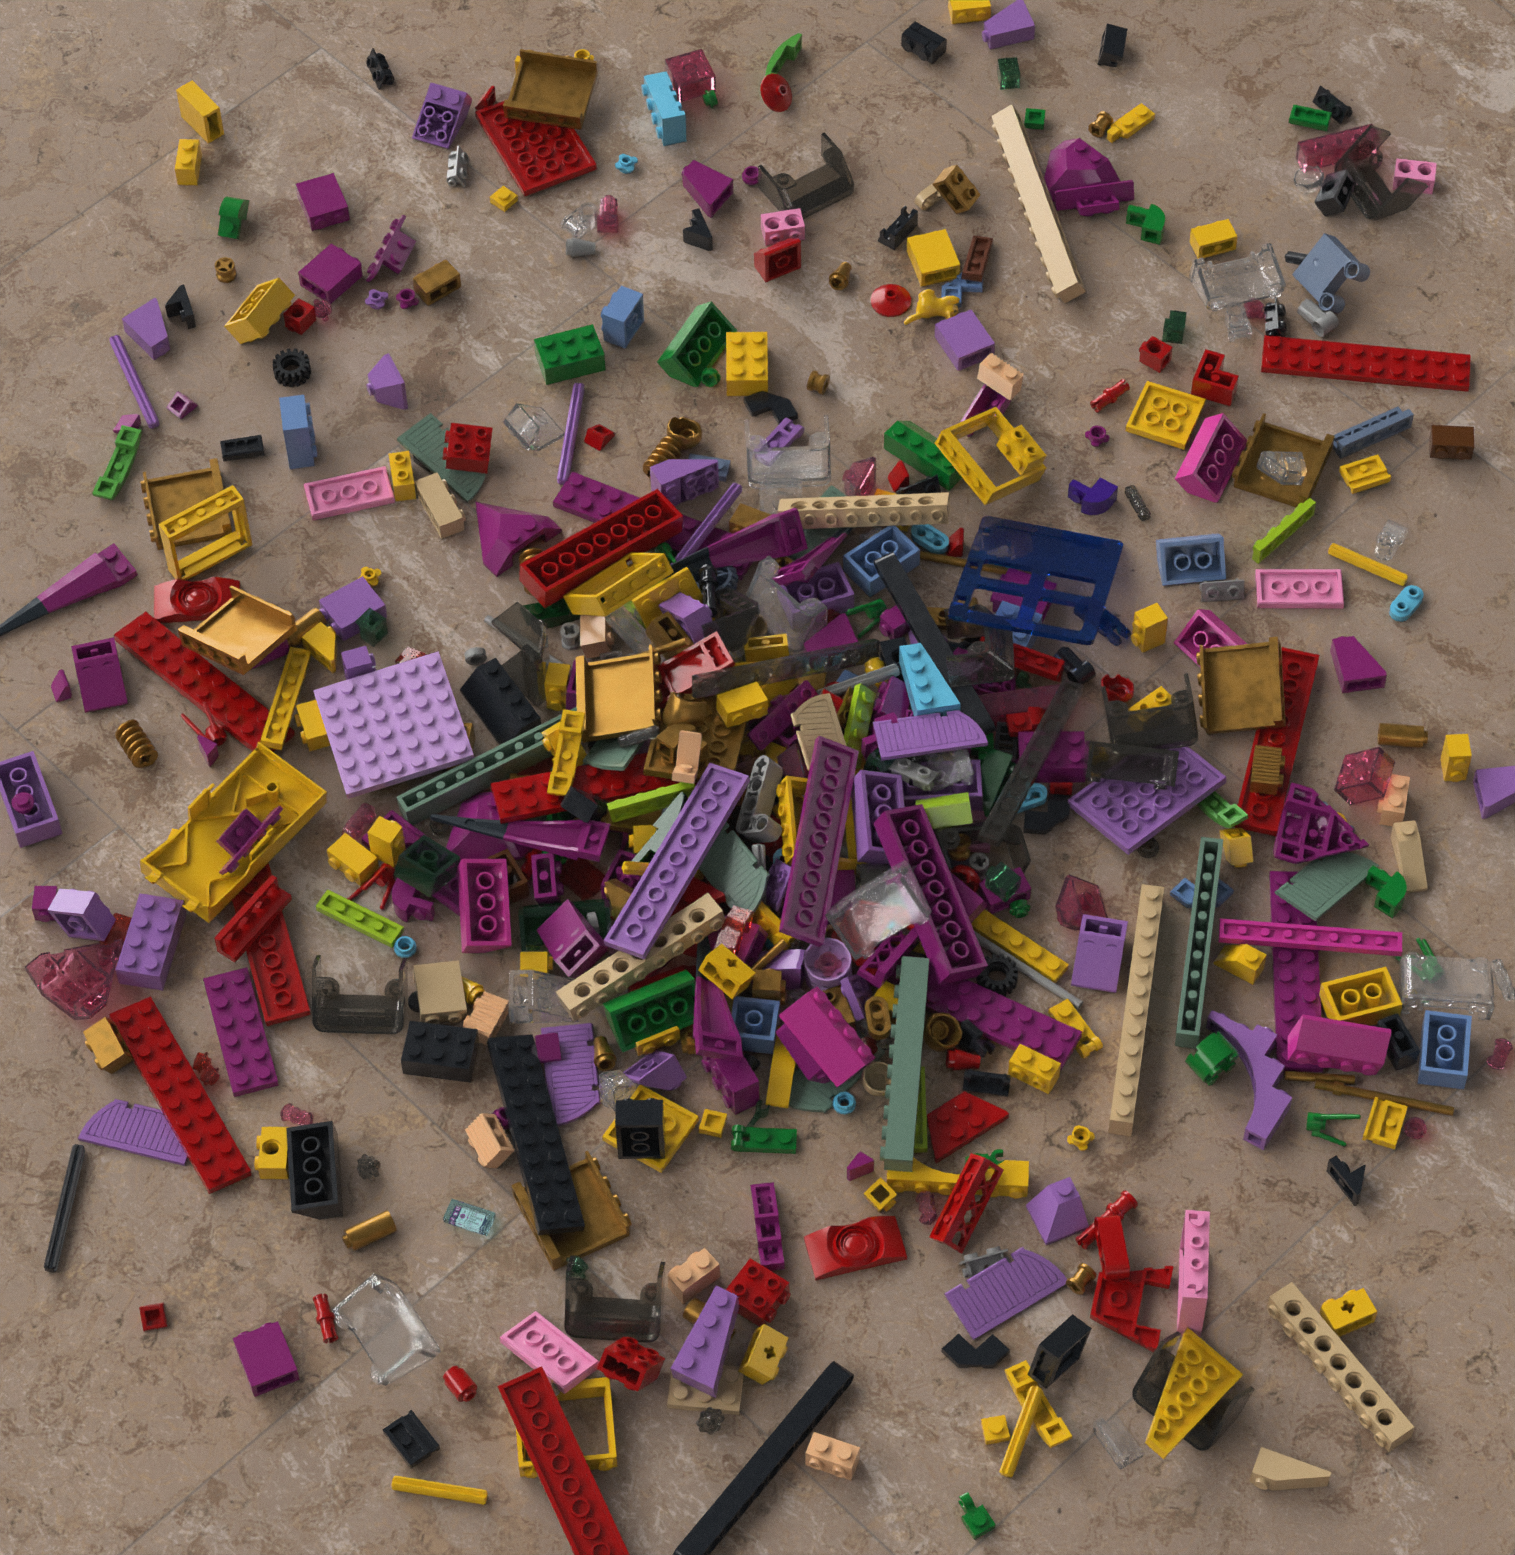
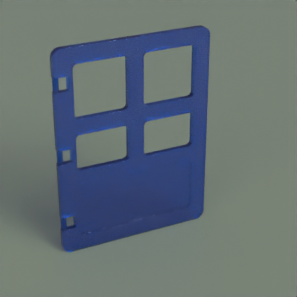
M985 516L980 522L978 532L973 541L966 565L948 610V617L952 620L1081 645H1092L1095 642L1123 551V543L1109 538ZM984 564L1003 566L1032 573L1029 583L1026 585L980 576ZM1048 576H1055L1095 584L1092 596L1086 597L1045 589L1044 585ZM982 589L1022 597L1023 601L1017 617L1009 618L969 610L974 591ZM958 600L965 601V604L959 603ZM1045 601L1086 609L1087 614L1082 629L1077 631L1033 622L1038 603Z

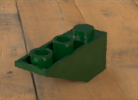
M989 748L981 766L984 816L995 822L996 817L1001 814L1004 797L1010 792L1011 780L1018 772L1019 760L1010 754Z

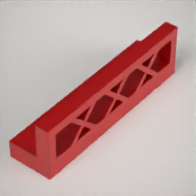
M985 632L976 646L975 653L1053 681L1060 682L1062 680L1064 660Z
M271 875L214 937L217 952L234 963L291 902V894L279 887L277 877Z
M971 1153L929 1238L945 1244L962 1254L1004 1169L985 1157ZM990 1167L995 1171L991 1179L986 1181L985 1174ZM981 1189L982 1197L979 1201L975 1202V1194L977 1190ZM971 1210L972 1217L969 1222L965 1223L964 1216L967 1211ZM960 1231L961 1239L958 1245H956L952 1240L956 1232Z

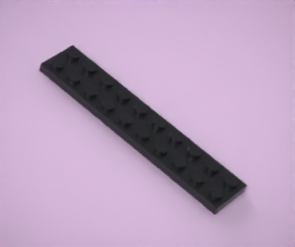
M533 1034L488 1038L487 1046L537 1234L548 1235L583 1231L585 1223L541 1063L538 1059Z

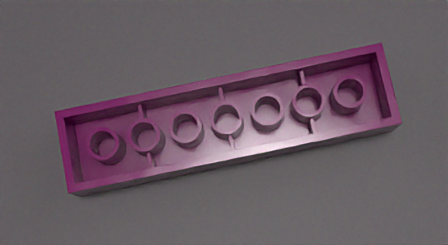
M923 804L884 811L873 824L926 956L929 958V963L938 985L977 977L988 964Z

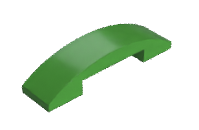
M798 33L790 37L777 48L769 60L765 76L771 73L778 74L787 59L792 61L796 59L802 49V34Z
M121 426L115 440L116 448L103 477L99 476L92 492L93 496L113 500L120 492L134 463L141 440V429Z
M1216 791L1197 804L1200 810L1210 819L1226 828H1232L1248 819V814L1235 803L1230 805Z

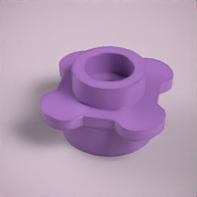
M372 289L369 291V297L365 299V304L370 305L373 309H381L385 306V299L388 298V293Z

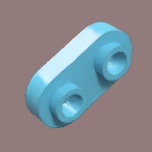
M929 524L912 526L911 538L914 542L931 553L943 554L948 550L949 538L947 535Z
M1414 585L1405 587L1390 605L1389 614L1391 618L1399 622L1408 620L1422 603L1424 595L1422 589Z
M1033 783L1012 790L1005 797V808L1011 813H1020L1041 806L1047 800V789L1042 784Z

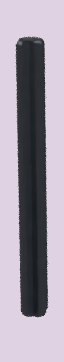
M74 1144L72 1146L44 1262V1268L47 1272L54 1273L58 1268L84 1159L85 1148L83 1145Z

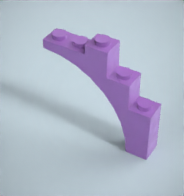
M1212 1010L1207 1017L1206 1029L1216 1034L1220 1031L1235 1047L1239 1058L1246 1067L1253 1087L1254 1109L1245 1128L1243 1140L1264 1150L1290 1110L1292 1097L1287 1092L1276 1089L1283 1077L1285 1065L1275 1058H1269L1276 1045L1277 1034L1270 1028L1262 1027L1258 1024L1252 1031L1246 1025L1238 1024L1229 1019L1225 1014Z

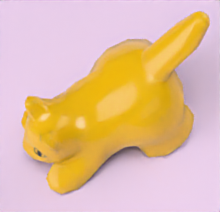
M931 289L923 290L918 295L919 301L917 302L916 314L909 316L904 321V324L908 325L921 318L929 319L935 316H942L946 319L954 317L958 314V306L955 304L959 303L960 299L956 296L938 298L935 295V291Z

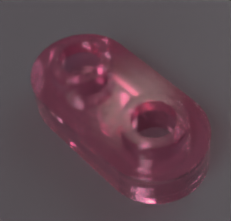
M366 802L363 803L345 824L341 836L346 833L354 840H358L362 835L363 829L374 821L376 817L375 807Z

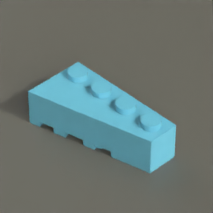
M667 71L644 76V84L641 85L642 94L647 96L646 105L648 111H652V123L657 125V138L662 140L663 146L686 142V114L681 110L682 105L677 100L676 92L673 91V85Z
M916 643L899 646V664L913 715L940 713L942 717L947 716V711L961 710L960 702L923 645Z

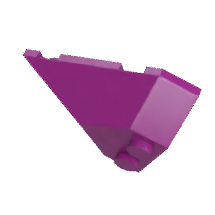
M1081 138L1065 140L1050 151L1044 179L1053 202H1055L1054 192L1057 190L1120 182L1109 159Z
M475 501L483 565L496 577L513 566L512 555L536 538L540 537L546 543L562 532V529L548 516Z
M1291 783L1274 842V858L1299 864L1369 847V844L1364 839L1361 840L1353 832L1354 829L1330 805H1325L1318 798L1319 794L1314 789Z
M492 792L477 793L461 803L457 817L499 820ZM453 826L441 865L449 864L450 861H461L462 859H488V857L507 848L515 860H521L533 848Z

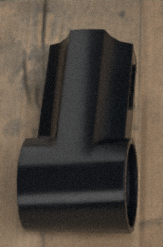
M1061 647L1053 656L1065 661L1064 672L1075 688H1079L1096 676L1093 666L1086 660L1082 661L1069 647Z

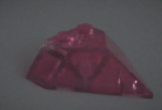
M122 939L113 940L114 943L101 945L96 943L64 949L62 953L51 955L50 952L41 953L25 966V971L40 994L73 1020L91 1019L107 1006Z

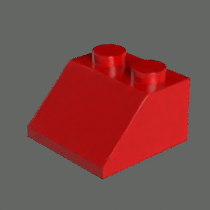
M789 238L754 253V267L765 283L801 268L800 239Z

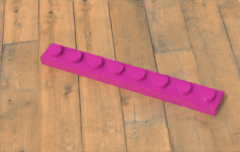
M1221 918L1219 921V943L1388 956L1402 955V932Z

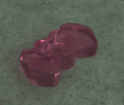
M1499 1038L1494 1041L1495 1049L1493 1054L1486 1059L1487 1064L1492 1069H1503L1507 1057L1513 1049L1511 1042L1505 1038Z
M292 1103L284 1105L281 1109L280 1116L282 1121L290 1120L293 1124L298 1123L299 1126L313 1124L312 1113L300 1110L299 1107H294Z
M922 1191L916 1197V1202L920 1204L919 1211L922 1213L919 1221L924 1225H931L938 1217L934 1194L930 1191Z

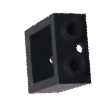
M1072 1314L1039 1344L1027 1375L1047 1389L1080 1359L1092 1328Z

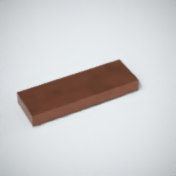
M973 235L963 268L962 279L982 282L993 245V238Z

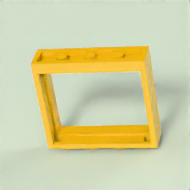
M997 407L942 430L934 443L984 505L1039 481L1047 469L1042 463L1039 468L996 487L957 439L987 426L998 439H1000L1003 432L1013 428Z
M233 485L158 524L168 570L175 579L188 580L252 546L244 499ZM232 511L235 531L178 561L174 541Z
M630 552L563 595L574 615L607 616L674 573L664 553ZM630 558L632 564L627 565L626 560ZM604 597L605 602L602 603L600 598Z
M786 776L776 788V795L779 797L778 815L781 818L782 855L784 856L785 863L789 866L792 865L797 838L793 794L805 795L808 778ZM850 797L845 824L848 858L839 857L837 870H854V874L858 875L868 863L857 861L852 799Z
M607 1377L584 1379L565 1394L551 1384L558 1401L604 1397L609 1453L587 1455L584 1457L590 1470L608 1471L618 1467L610 1379ZM516 1429L520 1477L536 1478L538 1475L532 1462H526V1450Z

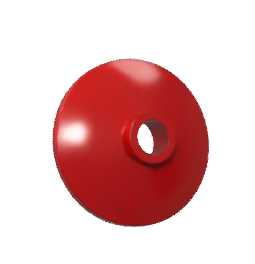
M776 73L766 75L760 86L764 103L775 112L787 110L792 102V91L788 82Z
M896 284L882 285L875 289L871 295L872 308L882 316H900L911 305L910 293L904 287Z

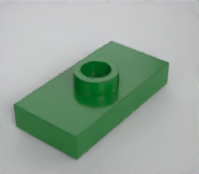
M1293 104L1288 123L1327 131L1332 112Z

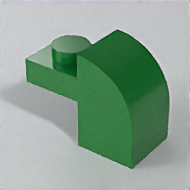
M228 196L223 199L218 214L220 215L217 236L239 239L242 220H247L250 200Z
M1129 204L1126 224L1142 227V241L1160 245L1164 236L1166 218L1162 209L1154 204H1151L1149 209Z
M1372 865L1368 870L1365 883L1379 891L1376 895L1374 907L1393 919L1403 906L1407 890L1406 881L1398 871L1391 877L1385 870Z

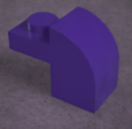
M1100 477L1093 487L1089 488L1073 479L1069 483L1068 498L1082 505L1081 513L1099 515L1109 510L1117 500L1118 486Z

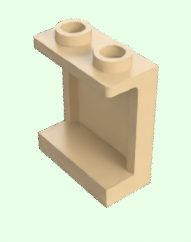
M459 960L414 965L412 976L413 982L416 985L420 1022L438 1024L439 1022L446 1021L457 1023L464 1020L467 1007Z

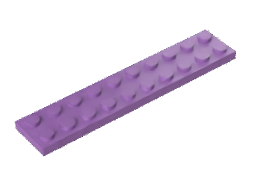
M709 763L605 937V946L645 960L749 784L750 778L748 775Z

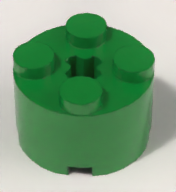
M1218 1031L1217 1034L1214 1032L1195 1047L1197 1049L1196 1054L1193 1056L1190 1053L1185 1063L1204 1083L1211 1086L1219 1079L1218 1074L1223 1070L1227 1073L1236 1065L1234 1061L1239 1057V1054L1235 1047Z

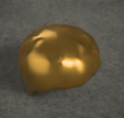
M672 417L667 425V436L677 440L682 445V451H687L699 444L702 439V429L700 423L685 417Z
M949 1013L931 1014L924 1024V1042L936 1052H946L954 1048L962 1038L959 1022Z

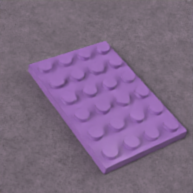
M1164 729L1068 799V803L1071 809L1129 855L1226 783V776L1168 730Z

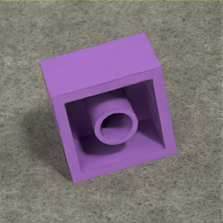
M59 889L48 908L49 913L68 937L104 941L116 921L110 909L104 905L99 895L94 891Z

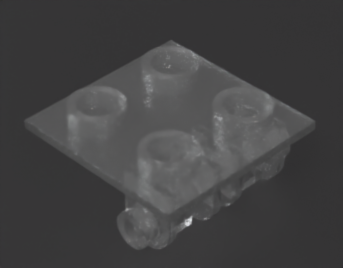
M967 749L932 753L925 756L927 767L938 772L937 777L932 781L934 783V792L958 781H961L964 785L972 784L974 772Z

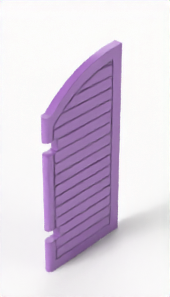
M960 710L947 711V716L942 717L940 713L898 718V723L893 724L891 720L873 722L881 761L988 746V741L979 725L969 716L960 712Z
M593 1023L541 1028V1034L558 1033L562 1060L544 1063L546 1085L558 1126L568 1124L583 1117L596 1105L601 1104L600 1091H592V1087L599 1086L597 1066L594 1064V1045H587V1042L594 1041Z
M115 1099L94 1114L78 1137L79 1141L185 1166L188 1159L160 1109L134 1104L133 1109L127 1108L129 1102Z
M1021 1247L1011 1253L1014 1260L1011 1263L1006 1258H1003L969 1278L967 1283L970 1287L966 1290L962 1284H959L944 1293L972 1340H975L1066 1285L1067 1278L1049 1260Z

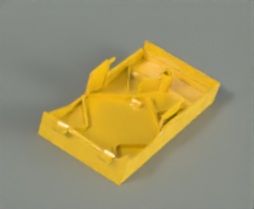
M260 742L212 793H210V790L215 786L213 783L197 796L188 806V821L172 837L146 857L140 859L141 873L145 875L144 878L152 884L156 883L174 898L183 900V908L190 913H196L208 923L225 908L327 803V791ZM281 806L283 808L279 813L281 818L273 826L269 825L265 829L267 831L266 835L259 842L256 840L252 844L253 849L245 858L242 856L239 859L240 865L231 874L227 872L221 875L219 871L232 856L216 840L244 809L247 808L260 822H263L273 809Z

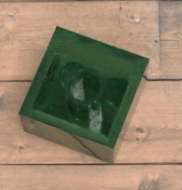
M423 835L399 855L394 876L431 898L455 877L460 856Z

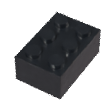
M410 1021L401 1057L403 1074L471 1083L479 1048L478 1029Z
M629 1098L616 1100L615 1128L618 1159H665L663 1100L655 1098L646 1100H633Z

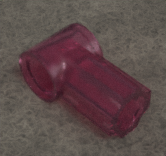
M605 195L600 199V212L597 215V233H618V202L612 195Z

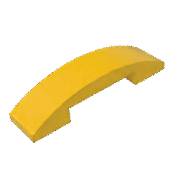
M563 709L558 744L547 794L565 796L573 785L583 734L585 712Z
M777 1034L765 1105L788 1108L795 1060Z
M1026 1360L1005 1369L1007 1379L1022 1408L1030 1387H1039L1038 1383L1027 1375L1030 1366ZM1043 1393L1032 1425L1044 1442L1052 1448L1072 1439V1435L1062 1418H1058Z

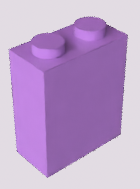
M972 310L961 312L954 317L941 320L935 324V338L957 371L982 362L990 353L994 354L995 343Z
M363 576L319 600V611L324 615L326 621L329 622L336 635H339L343 641L387 618L384 602Z

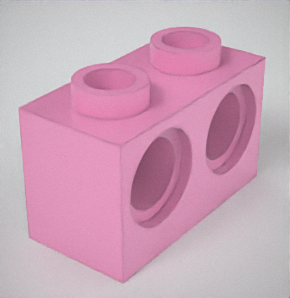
M1396 158L1392 190L1433 194L1437 163Z
M800 208L761 214V230L765 246L775 245L789 238L805 240V224Z

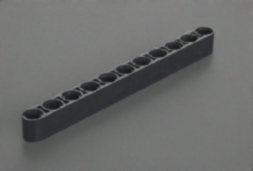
M894 552L874 560L873 563L878 575L916 640L923 645L960 702V712L973 719L983 730L985 736L996 731L993 720Z
M835 1361L827 1366L678 1545L673 1555H710L847 1390L854 1379L853 1373Z

